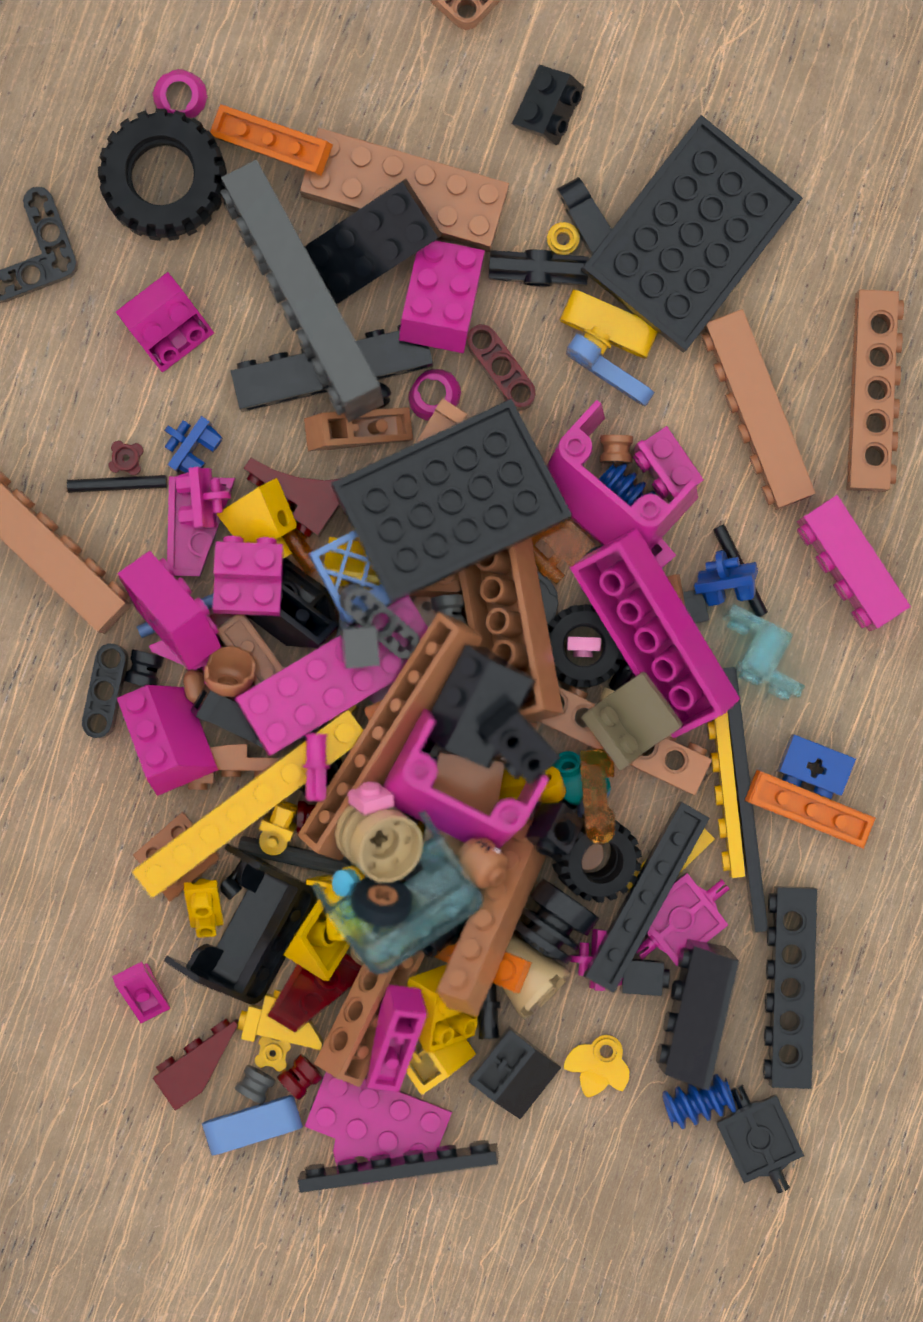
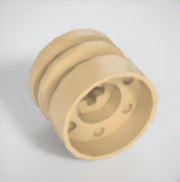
M350 805L344 810L337 822L335 831L337 847L350 862L355 864L369 878L377 882L390 883L402 879L414 869L421 858L423 849L422 832L415 822L395 807L364 815Z

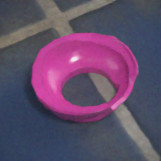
M182 69L173 70L162 75L156 82L153 91L154 104L157 109H166L167 113L175 112V110L170 108L166 92L172 83L180 81L189 85L192 91L190 102L187 104L186 109L180 110V112L185 113L187 118L198 116L205 108L208 98L206 86L202 80L192 72Z
M443 369L424 371L416 379L409 391L408 398L411 409L417 417L426 421L430 420L438 405H428L422 400L418 388L425 379L441 382L446 389L444 399L456 407L461 396L458 381L452 373Z

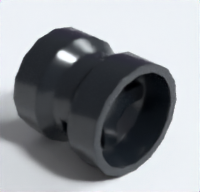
M132 649L130 657L132 666L126 672L124 681L141 686L157 685L158 678L156 675L158 669L163 665L164 657Z

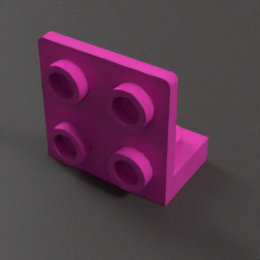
M667 426L647 440H641L634 447L636 453L633 459L643 473L649 471L655 480L651 485L657 495L663 500L667 498L671 503L691 480L696 483V486L704 481Z

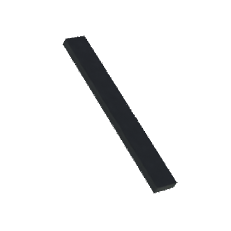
M722 668L740 697L736 668ZM739 700L728 710V721L752 931L756 933L767 931L768 925L753 804L745 801L750 788V777L741 703Z

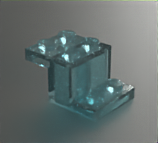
M735 604L729 606L722 618L729 622L727 628L743 636L748 634V632L752 633L735 665L736 670L740 671L738 677L754 686L759 685L760 682L769 686L768 693L783 701H789L790 697L799 698L805 685L776 671L793 634Z

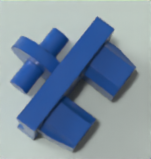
M203 416L199 418L187 437L184 435L191 425L184 420L176 430L170 426H167L164 430L171 436L164 446L165 448L173 452L179 442L182 443L168 463V466L178 473L180 470L187 473L189 468L204 467L206 463L192 454L199 443L211 452H214L223 440L217 431L211 427V422Z
M725 550L716 551L715 561L705 563L706 570L698 572V582L694 583L696 594L702 593L707 606L724 603L726 599L724 589L734 588L737 600H751L756 593L755 580L758 567L756 562L740 564L738 557L728 559Z

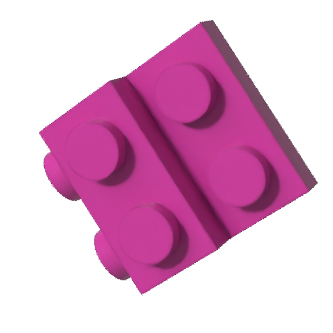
M226 536L223 538V542H216L213 613L280 616L284 559L283 544H277V540L270 537L257 538V543H243V538L238 536Z

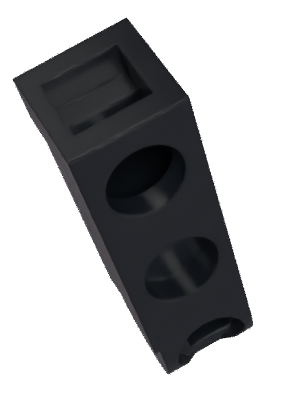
M577 177L556 190L566 208L565 211L578 230L588 252L592 255L611 231V227L597 207L583 181Z
M205 684L191 708V712L196 717L213 723L263 748L236 701L230 697H223L212 692Z

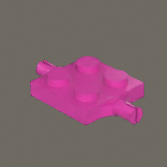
M686 872L673 884L647 932L649 937L641 943L636 953L641 952L639 957L643 960V958L658 947V949L667 953L674 964L678 966L680 950L682 947L686 948L688 939L708 942L728 926V923L718 912L715 901L729 891V887L720 879L719 882L706 891L697 886Z

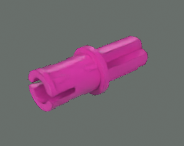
M306 734V764H303V768H306V799L309 801H323L326 798V768H330V765L326 764L327 734Z

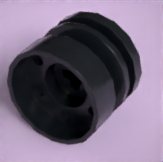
M542 878L530 895L540 906V909L535 912L524 907L522 913L531 921L527 925L519 920L515 929L525 942L543 955L568 964L572 957L561 949L562 945L565 943L576 951L579 949V945L570 936L571 932L574 930L588 936L600 918Z

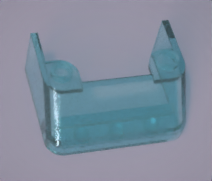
M425 810L420 812L419 815L433 837L423 843L419 861L424 869L403 883L412 894L411 912L405 921L389 927L366 923L357 917L352 910V895L346 896L333 904L318 883L312 886L327 915L366 967L375 974H384L391 971L476 913L483 902L481 892Z

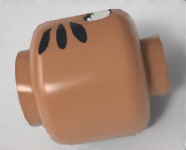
M474 838L465 843L458 853V869L474 886L486 888L492 885L495 887L505 879L507 875L505 869L508 864L507 856L491 840L487 838L477 840Z

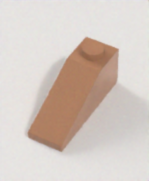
M409 407L375 409L351 422H348L344 413L338 416L336 412L319 413L304 418L308 451L335 450L413 440Z

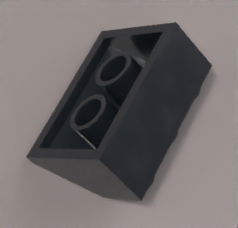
M466 644L431 710L435 723L427 738L447 751L485 768H490L495 757L483 745L482 742L486 737L479 728L508 702L520 712L536 680L485 647Z

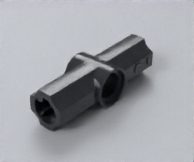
M538 249L526 250L525 252L490 250L488 280L523 282L524 285L535 287H549L552 284L587 286L588 276L580 269L589 257L556 255L552 251Z

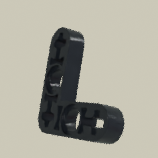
M32 187L26 192L23 199L24 208L42 254L0 270V279L4 283L13 281L14 279L10 274L16 272V279L22 286L20 290H17L15 284L7 286L5 288L6 294L0 295V303L14 300L69 279L77 271V258L54 198L43 187ZM39 194L42 199L47 198L48 200L43 203L46 214L49 216L53 212L54 217L44 218L36 224L35 219L42 217L36 206L31 207L30 204L35 202L34 196ZM49 224L56 225L60 231L59 237L53 242L43 240L41 234L43 228ZM63 243L66 244V248L59 249L66 260L71 259V262L67 264V271L62 272L59 268L54 269V265L58 263L57 256L54 251L48 254L47 249H55ZM31 266L37 267L41 274L39 281L35 284L25 283L22 277L24 270Z

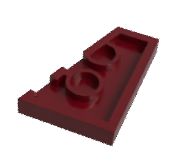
M345 954L329 981H324L297 964L267 1016L296 1033L352 987L362 965L355 962L348 954Z

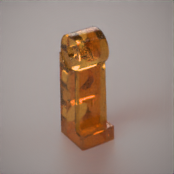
M605 749L580 750L586 835L594 843H607L615 835V815L613 810L608 807L606 778L615 777L614 762Z

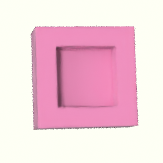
M567 637L566 650H573V657H593V651H601V638Z
M367 782L360 785V788L348 791L349 804L364 815L394 806L393 793L376 782Z

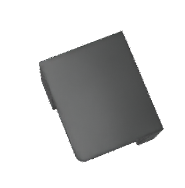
M346 621L339 622L342 659L346 669L380 665L376 626L348 627Z

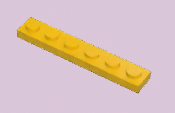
M727 711L725 714L707 722V732L709 740H715L716 749L715 753H710V759H712V772H718L719 785L714 786L716 806L722 805L723 818L717 819L719 838H725L726 851L721 852L723 872L729 871V877L738 878L745 877Z

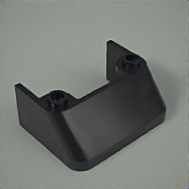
M227 843L224 849L243 860L237 872V881L242 887L248 889L217 947L210 944L201 945L192 953L188 964L167 955L164 962L200 985L245 1003L256 1004L264 998L286 958L284 953L311 912L316 901V891L310 885H306L305 882Z

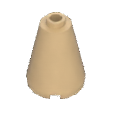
M513 934L506 951L528 960L532 964L520 994L503 988L517 1013L525 1020L534 1014L530 1009L535 1004L542 1007L566 982L564 978L569 977L571 973L567 968L543 955Z

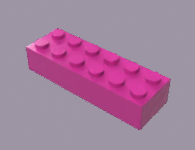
M638 528L588 553L570 567L634 675L637 676L645 672L681 720L683 725L671 734L673 739L725 714L740 700L739 695Z
M409 596L387 607L414 630L420 640L422 639L428 627ZM385 613L377 614L372 620V625H375L377 630L383 629L388 623V616ZM396 630L391 634L400 645L408 646L407 638L402 637ZM338 636L234 699L268 756H271L395 681L409 658L397 657L378 640L380 665L346 669L342 659L341 637Z

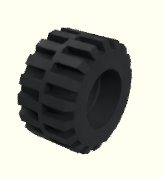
M590 604L570 606L559 612L548 624L555 670L559 681L573 687L588 688L607 681L620 668L624 656L596 610ZM577 627L594 629L603 641V651L600 658L588 666H579L572 663L564 651V641L567 634Z
M590 813L582 814L584 824L569 855H554L551 858L556 863L552 864V866L559 875L560 881L577 896L579 895L587 901H590L592 898L596 902H604V897L606 896L612 901L617 899V892L620 891L625 894L629 890L626 887L629 881L634 884L637 880V877L633 874L634 871H640L641 863L636 860L642 857L641 850L636 847L639 843L630 834L631 832L614 818L606 817L602 813H595V816H592ZM597 842H609L611 853L606 865L593 873L583 872L582 858L585 851Z

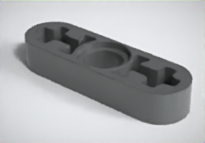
M351 584L345 587L339 598L342 609L361 626L372 625L373 618L379 613L387 614V625L383 629L377 630L378 640L397 657L403 659L410 658L420 642L418 634L362 585ZM352 596L360 597L361 601L369 607L366 612L362 611L357 605H353L350 600ZM396 630L402 637L407 638L408 646L400 645L391 634Z

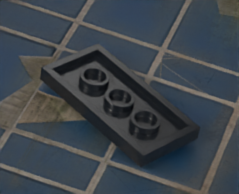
M405 179L304 247L337 305L441 237L442 233L408 180Z

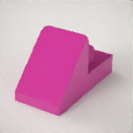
M140 962L112 976L116 988L140 1023L170 1009L169 1003L148 964Z

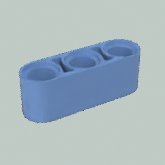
M292 1095L219 1116L202 1123L211 1155L225 1153L290 1133L303 1127L294 1096Z

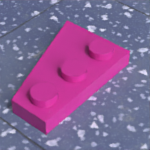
M169 477L167 562L174 571L172 576L201 577L221 520L217 513H215L216 528L209 529L194 528L193 525L180 524L179 507L190 506L192 502L191 493H178L176 477ZM212 477V480L220 479L221 491H232L235 478ZM229 499L222 500V510L226 508Z

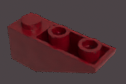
M227 1018L210 1029L214 1035L205 1041L198 1037L183 1048L186 1054L175 1061L173 1056L156 1066L159 1073L153 1077V1080L175 1111L204 1091L237 1029L238 1019L231 1023Z

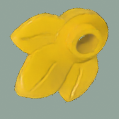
M612 1035L598 1036L593 1040L592 1044L577 1045L567 1055L564 1062L565 1070L580 1072L581 1088L584 1095L588 1098L599 1094L608 1084L616 1090L623 1091L629 1081V1068L622 1059V1045ZM604 1045L612 1047V1054L608 1057H603L600 1054V1049Z

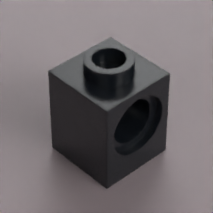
M543 803L540 805L525 838L534 844L535 850L543 856L569 855L584 824V820L564 803Z
M632 959L622 978L621 992L623 994L662 996V990L669 988L670 969H664L663 961Z

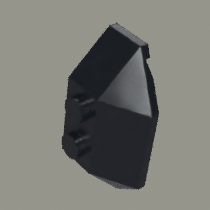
M287 558L283 559L280 616L246 615L285 646L318 649L339 625L333 600L327 588Z

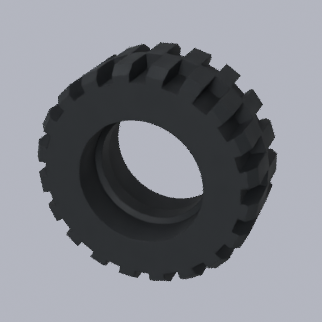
M156 109L155 113L147 114L146 110L136 113L138 118L129 121L128 118L120 123L122 128L117 133L111 132L107 138L109 142L107 147L101 150L99 156L101 166L98 167V178L101 183L99 187L102 196L117 220L139 236L143 234L151 240L158 241L161 238H168L170 241L178 240L180 235L186 233L190 236L197 232L196 228L201 224L206 226L212 220V213L215 210L218 211L222 204L220 191L224 189L221 177L225 176L227 172L220 148L210 131H207L202 123L195 118H187L183 112L175 110L174 113H167L166 109ZM159 146H172L183 151L190 159L194 171L193 183L188 192L179 200L166 205H154L142 199L135 191L132 182V170L137 160L148 150Z

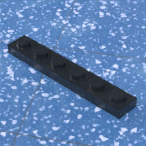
M683 802L677 803L639 872L637 880L632 885L583 974L585 978L612 993L615 992L709 821V817Z
M479 1140L470 1143L469 1147L456 1149L455 1145H445L438 1147L436 1152L423 1153V1150H411L403 1153L402 1157L390 1158L388 1154L371 1157L368 1162L358 1163L356 1159H347L338 1162V1166L326 1168L324 1164H313L305 1167V1171L300 1172L298 1177L299 1192L303 1193L498 1165L497 1143L489 1144L487 1140Z

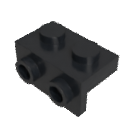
M539 64L512 124L517 129L544 137L551 144L558 145L568 129V123L575 107L581 101L584 86L571 74Z

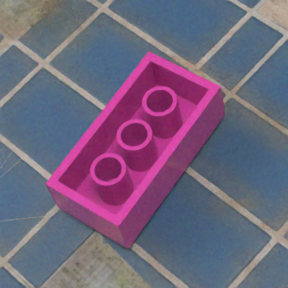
M838 495L797 521L800 525L797 529L799 536L807 546L812 544L819 554L815 556V560L825 574L830 572L836 580L833 587L843 601L849 600L855 610L851 614L860 628L867 627L869 631L878 629L911 607Z

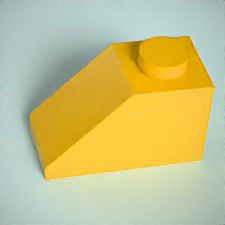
M274 989L273 994L267 993L256 1035L321 1050L324 1041L312 1021L294 1033L267 1016L281 990Z

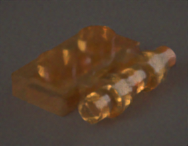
M570 519L531 537L536 566L539 568L538 572L543 577L548 576L555 584L565 576L556 567L562 560L571 567L595 546ZM541 539L555 552L549 559L535 546Z

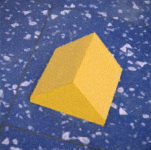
M325 888L284 953V956L324 981H329L353 941H334L327 938L326 909L328 888Z

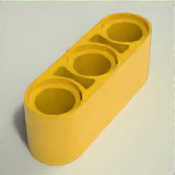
M572 290L559 319L567 326L585 333L584 329L592 330L596 326L610 336L608 340L610 345L645 359L658 334L656 330L640 317L578 290Z

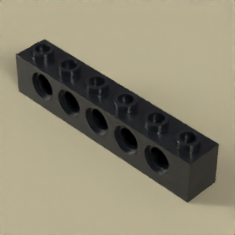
M774 886V893H769L768 913H774L773 926H768L767 946H773L772 960H767L766 979L772 980L771 993H766L765 1012L771 1013L770 1026H765L764 1045L770 1046L769 1059H764L763 1079H769V1085L772 1088L812 1089L817 888ZM795 911L800 916V923L795 929L788 930L783 925V918L786 913ZM791 944L796 945L799 949L797 960L791 963L785 962L782 958L783 949ZM787 978H795L798 982V989L791 996H786L781 991L782 982ZM787 1011H793L797 1015V1023L790 1029L782 1028L780 1024L781 1016ZM783 1046H795L796 1056L792 1061L783 1062L780 1060L779 1051Z

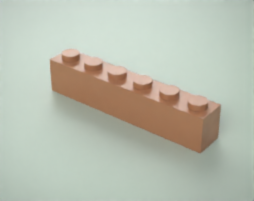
M741 309L708 322L704 327L705 332L701 333L702 341L707 352L713 350L717 363L713 364L715 374L720 383L723 381L726 383L729 394L725 395L731 413L737 412L741 424L737 425L738 432L743 443L749 442L754 455L749 456L755 474H762L766 485L761 487L767 504H773L775 510L813 496L816 492L744 310Z
M527 819L524 826L500 848L508 859L505 879L495 887L490 885L482 888L437 989V993L447 1008L473 1016H478L546 858V856L538 853L535 850V845L525 838L533 820Z

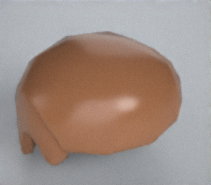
M224 646L219 648L209 656L204 668L206 686L220 696L238 697L249 690L253 683L256 668L255 661L248 651L240 647Z

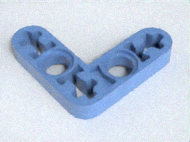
M576 333L567 347V356L629 398L646 407L655 392L600 355L602 350L597 345Z

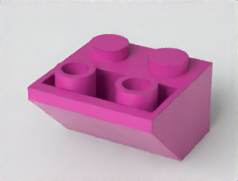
M168 272L116 311L117 315L162 373L214 334L213 330Z

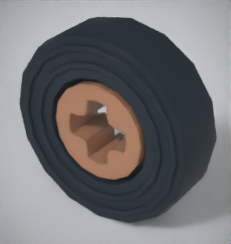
M366 877L359 881L352 891V910L361 920L375 926L389 927L398 925L405 921L411 912L412 894L408 887L398 880L390 883L377 882Z

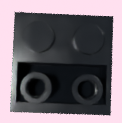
M509 1026L468 1077V1082L493 1102L521 1119L557 1074L561 1066Z

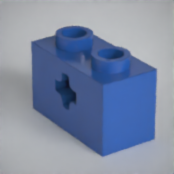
M792 734L777 772L784 774L782 780L799 787H801L802 782L815 786L813 793L832 799L833 794L842 796L856 759ZM818 759L819 767L823 768L822 774L815 773L812 777L810 776L811 770L806 767L808 763H815Z

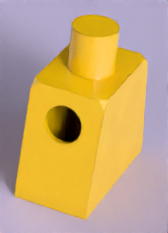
M277 478L251 491L223 509L222 513H217L219 519L233 536L243 538V543H257V538L270 537L276 539L277 544H283L284 558L292 554L283 536L296 529L297 523Z

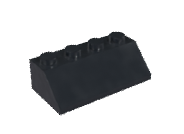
M688 939L686 948H681L678 958V966L681 967L679 980L675 979L671 988V999H674L671 1012H667L664 1018L663 1029L666 1031L664 1044H659L656 1053V1063H659V1067L665 1075L704 1090H710L740 962L726 946Z

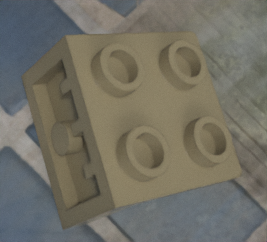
M645 672L631 679L581 716L620 771L683 725Z

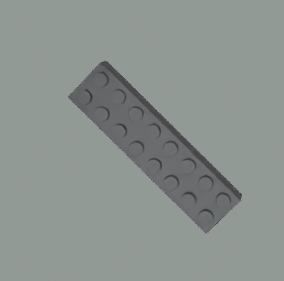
M257 159L221 177L224 189L220 193L224 200L225 208L231 219H235L239 227L238 231L246 247H250L262 276H266L274 299L277 303L283 301L280 304L285 312V319L292 331L298 329L296 334L306 358H314L311 361L322 387L329 385L327 388L330 396L329 399L337 415L339 416L344 413L348 422H351L384 405L381 388Z

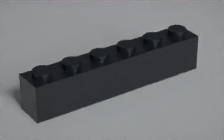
M401 325L397 326L398 331L385 334L384 329L365 333V339L356 341L377 380L432 368L433 361L429 346L399 341ZM302 348V354L289 356L288 352L277 353L269 356L268 362L257 364L256 360L243 361L236 364L237 369L230 370L241 412L328 392L327 388L329 385L322 387L314 372L315 368L311 361L314 358L307 359Z

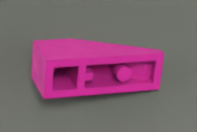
M388 985L379 1010L366 1082L367 1088L400 1091L427 1016L421 989Z

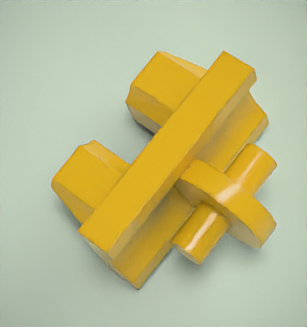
M282 800L275 806L272 814L267 813L259 827V830L263 831L259 837V845L263 852L275 856L281 854L286 849L288 841H291L297 831V823L293 822L298 808L297 805Z
M201 878L193 884L190 882L184 883V895L191 928H195L198 938L215 937L217 935L216 926L224 925L217 880Z

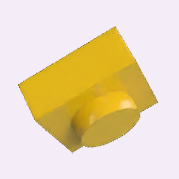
M250 1004L248 1011H241L237 1030L243 1031L241 1039L251 1042L256 1040L262 1006Z

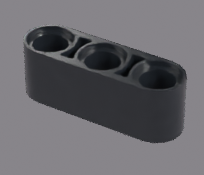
M117 644L101 646L95 656L82 718L84 732L93 738L107 737L113 732L119 709L117 698L122 695L129 657L127 651ZM111 649L117 650L121 656L120 663L114 668L107 667L104 662L105 653ZM103 682H109L114 689L112 697L106 701L101 700L97 694V688ZM96 714L103 715L107 721L105 730L100 733L94 732L90 726V721Z

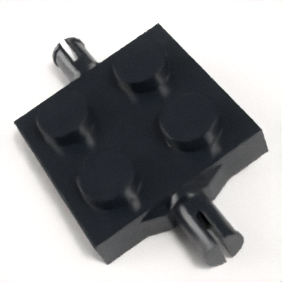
M743 1084L737 1086L742 1099L734 1087L731 1089V1092L738 1106L736 1112L715 1122L743 1183L745 1184L758 1177L770 1176L777 1194L782 1193L783 1190L778 1179H780L785 1191L790 1188L782 1170L790 1162L804 1156L776 1094L761 1101L750 1102Z

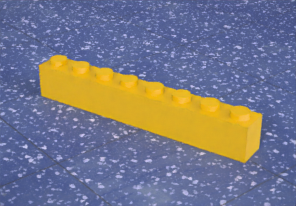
M348 709L314 733L327 734V765L332 764L353 748L363 732V729ZM306 740L131 870L151 898H154L306 783V768H303V764H306Z

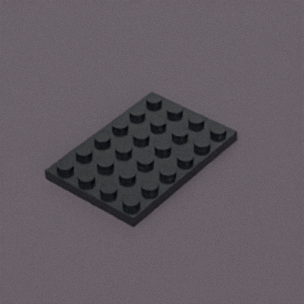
M700 115L580 270L684 353L803 197L705 117Z
M512 399L331 483V487L391 604L557 526L572 517L561 492Z

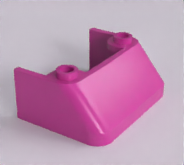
M596 400L561 438L547 464V468L572 514L571 519L601 545H605L638 528L651 550L698 499L696 483L691 480L670 504L654 494L641 496L631 507L582 466L592 454L593 447L589 436L605 419L602 404Z
M424 708L383 784L384 788L393 793V807L464 843L474 838L477 840L487 838L500 849L524 826L549 780L544 772L531 785L526 782L517 800L506 798L499 801L493 808L490 816L432 787L437 775V766L433 758L421 752L420 749L431 731L435 720L431 712Z

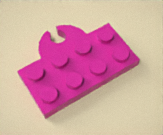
M325 1072L305 1127L335 1138L333 1153L336 1165L340 1161L354 1159L358 1156H363L370 1161L371 1157L388 1154L390 1158L402 1157L403 1153L411 1150H423V1153L436 1152L452 1111L401 1091L395 1092L367 1088V1078H364L361 1086L357 1087Z

